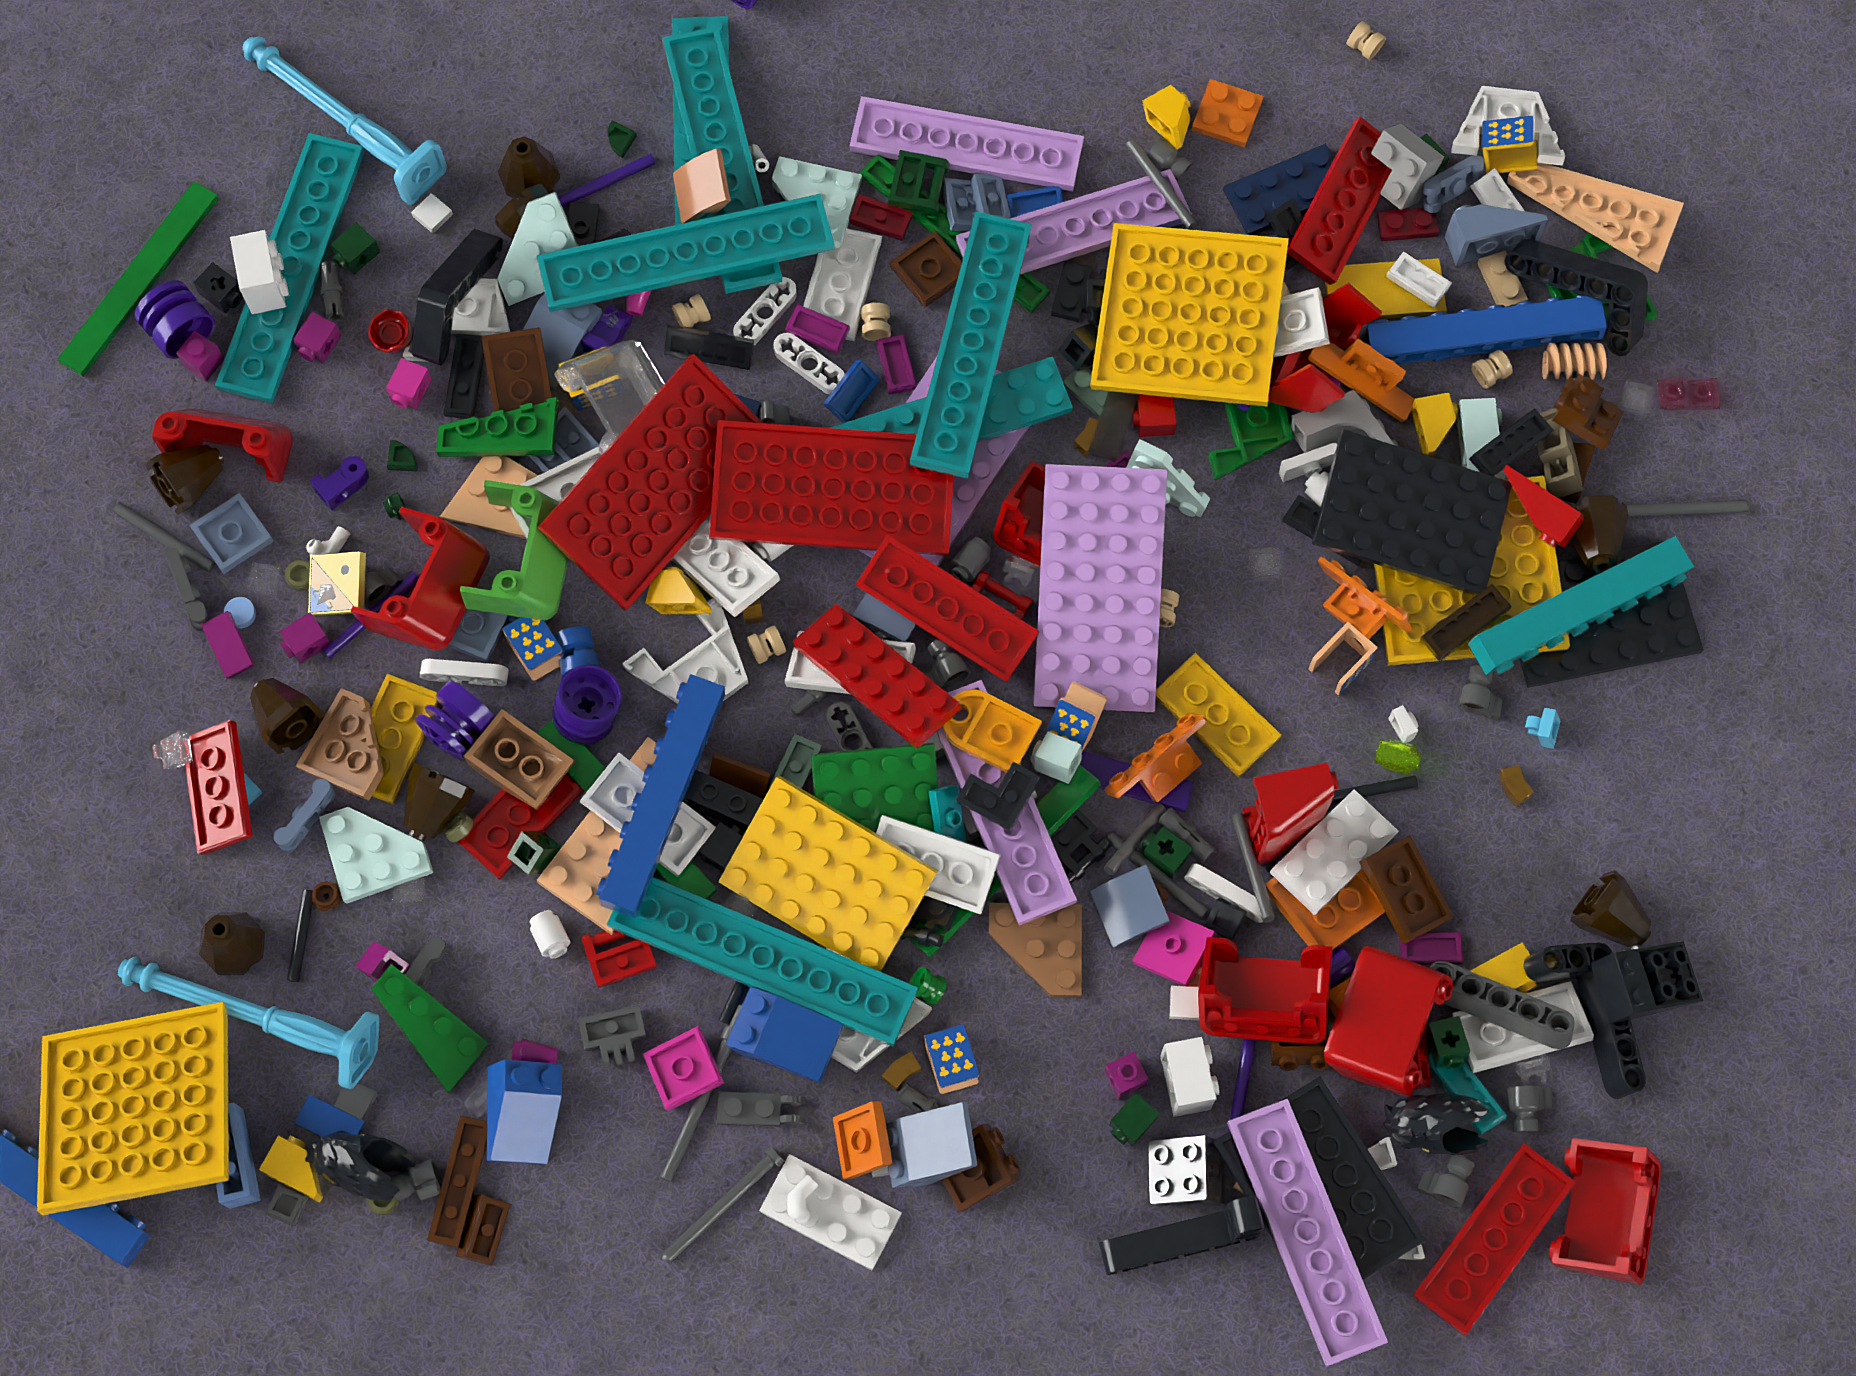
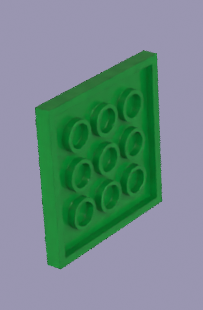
M923 743L917 749L913 745L811 754L814 796L875 833L877 832L882 815L934 832L929 791L938 788L934 743Z

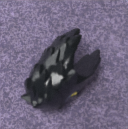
M1448 1093L1427 1096L1414 1095L1398 1099L1392 1107L1387 1104L1384 1105L1386 1120L1383 1125L1404 1149L1422 1148L1429 1154H1450L1455 1156L1477 1153L1478 1149L1486 1146L1488 1140L1478 1137V1133L1457 1127L1478 1122L1481 1120L1480 1116L1486 1115L1489 1112L1484 1105L1480 1104L1479 1100L1473 1097L1449 1095Z
M344 1130L324 1136L321 1140L313 1142V1149L305 1158L306 1162L313 1163L315 1173L318 1176L322 1175L331 1184L342 1187L354 1195L380 1201L390 1200L394 1197L393 1195L400 1191L390 1181L392 1178L384 1172H391V1170L407 1172L408 1167L416 1166V1161L401 1145L386 1138L368 1134L355 1135Z

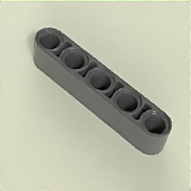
M1438 961L1429 967L1447 974L1453 979L1452 995L1449 1000L1444 1001V1004L1553 1049H1564L1570 1045L1575 1020L1568 1011L1449 962ZM1466 991H1472V992H1474V993H1476V994H1475V995H1469V994H1466L1465 992H1466ZM1501 1003L1504 1004L1505 1007H1498L1494 1004ZM1531 1015L1535 1017V1019H1527L1524 1016ZM1560 1027L1563 1028L1565 1031L1560 1032L1556 1031L1553 1028Z

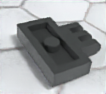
M640 1005L578 1019L584 1050L590 1051L600 1048L604 1068L611 1066L609 1054L612 1053L615 1055L616 1064H623L621 1051L625 1050L627 1051L628 1061H635L632 1041L647 1037Z

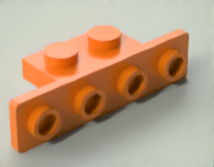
M1357 339L1346 351H1343L1332 342L1312 348L1308 356L1309 361L1355 390L1398 421L1404 422L1408 418L1415 399L1396 386L1403 379L1406 370L1398 366L1394 361L1386 358L1360 339Z
M1322 556L1317 560L1324 573L1340 584L1337 590L1323 604V607L1343 624L1349 622L1367 639H1370L1387 620H1390L1408 634L1413 630L1408 622L1410 616L1398 605L1394 608L1387 604L1388 600L1379 591L1374 590L1371 592L1366 589L1367 585L1358 576H1348L1345 573L1346 570L1337 561L1332 560L1329 562Z
M1189 713L1181 717L1176 723L1177 726L1169 733L1159 736L1154 742L1155 745L1150 750L1137 755L1127 770L1114 775L1109 781L1110 784L1104 789L1105 793L1108 796L1120 798L1139 781L1150 798L1155 802H1159L1202 764L1186 740L1207 722L1206 718L1195 713Z

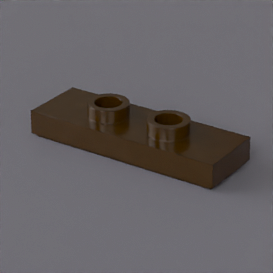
M1491 584L1422 635L1421 641L1436 659L1441 662L1508 612L1512 606L1496 587Z

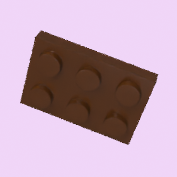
M540 327L482 336L494 412L500 410L508 412L520 409V405L528 403L536 405L547 402L546 399L552 398Z
M1410 835L1359 861L1402 944L1410 942L1454 918Z

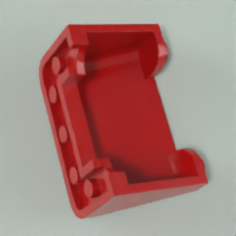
M195 408L163 413L157 418L151 436L161 453L201 446L204 441L244 448L249 455L256 457L255 462L257 465H262L265 468L266 479L279 483L283 481L293 444V436L289 428L284 424Z
M1031 460L1002 503L993 531V538L1002 549L1041 567L1045 467Z
M1328 762L1254 777L1253 786L1256 788L1258 799H1255L1256 806L1245 807L1242 813L1259 866L1270 864L1308 834L1327 815V810L1334 797V790H1338L1335 771L1330 772Z
M1207 937L1198 989L1199 1025L1201 1030L1208 1035L1217 1037L1304 1044L1322 1042L1327 1031L1333 946H1308L1302 950L1300 961L1242 957L1238 955L1237 945L1229 939Z
M1371 946L1364 947L1358 957L1325 1046L1324 1058L1326 1063L1344 1078L1411 1097L1413 1090L1419 1085L1421 1079L1418 1065L1413 1061L1433 1004L1441 1005L1451 997L1453 979L1447 974Z
M1572 1138L1571 1147H1568L1565 1152V1165L1569 1166L1570 1172L1574 1175L1573 1180L1576 1183L1571 1189L1564 1236L1559 1235L1556 1241L1553 1240L1550 1244L1549 1257L1552 1260V1264L1559 1268L1642 1285L1646 1275L1660 1185V1161L1647 1147Z

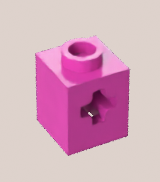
M401 358L386 389L391 402L396 406L404 409L410 406L417 409L432 379L428 368Z

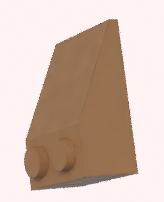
M503 709L500 710L464 755L470 768L492 784L538 810L575 763L572 758Z

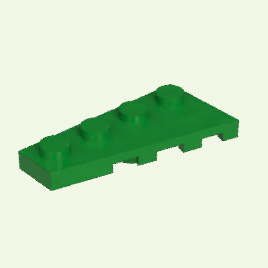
M557 397L546 399L547 402L536 405L532 403L520 405V409L508 412L500 410L492 412L491 416L479 419L471 417L439 425L436 453L439 457L555 455L559 401Z
M392 964L371 987V991L403 1031L406 1038L423 1058L447 1093H449L489 1043Z

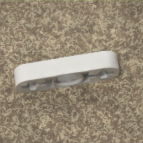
M782 277V282L771 284L735 324L733 329L734 336L742 337L741 330L748 331L753 326L751 320L753 318L756 324L752 328V337L746 335L744 338L754 339V345H756L795 301L797 296L795 283L789 278ZM788 287L789 295L782 294L778 298V307L774 302L779 295L778 288L784 290ZM762 307H769L773 310V315L770 318L762 319L757 315V312Z
M791 333L780 334L774 340L775 356L826 394L830 395L837 384H827L826 376L821 374L823 367H825L824 374L830 378L836 375L838 383L845 375L841 368ZM792 343V350L798 354L796 361H793L795 360V354L790 350L782 352L781 344L788 345ZM807 358H813L818 362V365L813 370H805L801 363Z
M425 659L422 660L420 677L428 681L447 682L451 680L455 683L469 681L468 684L502 687L507 685L509 669L498 664Z
M1193 863L1184 877L1189 884L1215 899L1221 897L1247 911L1245 916L1259 923L1263 922L1257 899L1254 895L1199 864Z

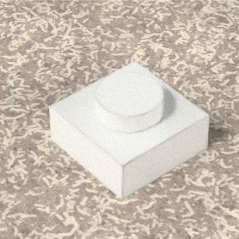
M1403 705L1392 710L1388 719L1402 743L1405 744L1413 740L1418 732V722L1411 712L1407 713Z

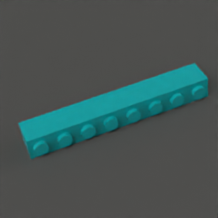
M1674 536L1476 635L1468 645L1485 675L1497 671L1498 675L1515 666L1513 661L1522 658L1523 662L1538 655L1540 653L1538 651L1539 648L1546 645L1548 649H1551L1564 641L1563 636L1571 633L1575 637L1589 629V623L1596 620L1598 624H1601L1614 616L1613 611L1621 608L1622 612L1627 611L1639 603L1637 599L1645 596L1648 600L1663 591L1661 587L1669 583L1671 587L1682 583L1687 579L1685 574L1694 565L1677 537Z

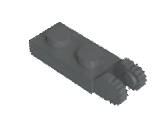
M176 547L168 549L165 554L191 625L196 630H203L201 624L209 621L204 603L196 600L201 598L196 582L189 583L186 573L191 572L186 555L179 556Z
M434 936L428 940L429 943L425 944L405 974L418 986L426 985L433 973V970L430 969L431 965L441 963L444 958L443 955H446L447 947L442 937Z
M718 1092L717 1125L767 1127L805 1125V1116L799 1114L781 1115V1105L804 1106L806 1105V1097L797 1095L782 1096L781 1094Z

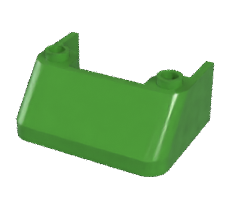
M485 480L484 488L489 504L512 507L518 515L530 517L532 520L520 572L513 570L500 572L494 578L491 590L461 586L460 593L465 607L471 610L537 620L551 619L558 611L569 558L537 527L559 502L533 487Z

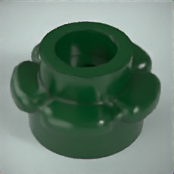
M398 492L392 495L387 493V501L383 502L387 514L390 518L396 517L398 520H401L402 515L399 513L401 507L406 508L403 499Z

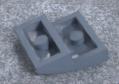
M975 173L971 180L944 178L941 189L951 231H970L975 211L1007 219L1011 218L1001 177Z
M564 407L558 413L555 455L529 456L545 473L601 444L570 409Z
M866 593L852 615L864 626L875 632L879 630L898 642H906L917 625L868 593Z
M1147 865L1118 876L1090 891L1113 948L1142 937V934L1170 924Z

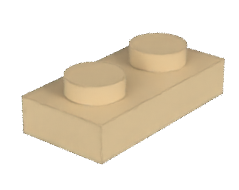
M1506 250L1480 258L1477 264L1496 305L1510 307L1528 301L1518 276L1510 273L1505 266Z

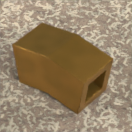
M1089 417L1085 429L1074 440L1073 447L1088 458L1100 445L1107 424Z
M759 598L742 611L745 625L764 621Z
M1519 765L1500 770L1498 776L1503 790L1515 807L1532 796L1534 791L1524 780Z
M911 1051L895 1060L881 1075L882 1080L897 1092L907 1079L921 1072V1067Z

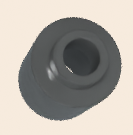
M977 537L967 541L950 562L952 575L962 582L966 580L969 582L974 581L990 561L991 547Z

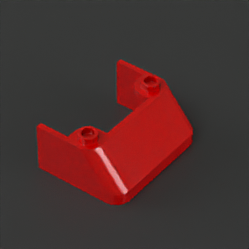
M1350 283L1322 298L1329 341L1342 350L1346 347L1349 348L1357 339H1360L1359 332L1362 326L1380 317L1382 314L1378 307ZM1312 348L1273 359L1268 402L1315 413L1317 411L1322 412L1328 405L1343 398L1345 392L1328 378L1329 373L1308 360Z
M401 507L399 513L415 532L419 533L420 539L426 545L433 547L431 554L409 598L400 595L392 596L383 603L379 613L356 606L352 607L351 612L371 632L427 649L442 650L452 641L466 611L460 588L461 586L477 588L490 560V553L482 542L446 520Z

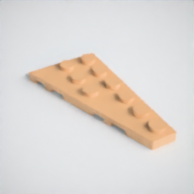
M1537 163V169L1510 172L1507 184L1656 273L1659 272L1684 203L1545 163Z
M483 456L440 515V518L447 522L453 521L466 524L469 527L484 528L496 531V533L526 539L509 507L489 504L484 482L489 480L520 485L539 475L507 456Z
M647 737L629 761L645 772L648 764L653 766L657 757L654 754L656 742ZM590 811L539 876L537 883L612 935L614 930L607 926V922L613 910L600 905V896L596 895L602 877L607 878L611 867H608V862L614 849L619 850L623 839L619 838L620 833Z

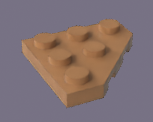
M341 688L295 767L304 773L318 779H325L331 785L369 801L384 776L370 703L365 698Z
M989 903V936L1038 983L1049 997L1081 998L1082 905L1072 904L1019 926L1009 903Z

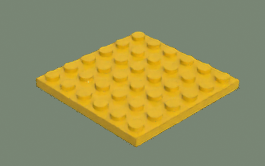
M1114 223L1090 383L1091 389L1268 406L1288 238Z
M1544 476L1526 477L1546 490ZM1513 487L1511 488L1487 585L1488 587L1493 584L1512 607L1480 633L1562 593L1555 547L1553 548L1539 539L1541 533L1534 526ZM1374 564L1377 591L1388 600L1387 604L1393 608L1398 605L1410 616L1408 622L1413 629L1408 634L1390 620H1387L1382 625L1387 666L1438 661L1421 641V636L1476 595ZM1568 634L1563 636L1564 641L1551 649H1548L1545 645L1539 648L1538 651L1567 650L1570 647ZM1473 638L1442 661L1476 658L1468 645Z
M224 1002L42 1036L37 1211L41 1215L229 1181L228 1012Z

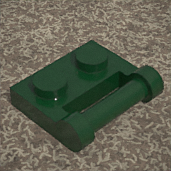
M900 150L888 205L921 211L929 216H937L940 210L938 202L944 175L948 173L950 162L940 157ZM926 168L934 171L928 199L919 198Z

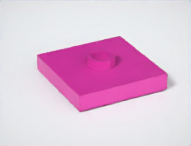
M1165 910L1170 924L1148 932L1132 962L1136 966L1174 983L1189 987L1203 962L1206 938H1216L1217 935L1211 929Z
M699 1026L643 1053L667 1111L724 1084L703 1031Z

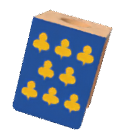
M520 617L502 628L507 642L532 681H537L560 667L559 659L561 657L558 655L562 653V648L544 620Z
M1349 622L1312 658L1309 670L1313 672L1343 640L1363 656L1340 679L1335 690L1337 695L1374 659L1378 649L1377 646Z
M1073 681L1066 697L1059 700L1047 732L1049 731L1081 744V752H1083L1092 738L1107 702V697Z
M964 1024L924 1035V1044L940 1094H947L978 1084L979 1072Z

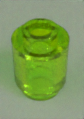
M1389 738L1388 741L1380 739L1374 763L1380 764L1381 768L1410 775L1411 770L1417 771L1421 753L1416 752V745Z

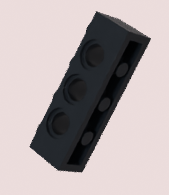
M695 770L683 802L697 812L727 825L733 824L743 832H746L764 799Z

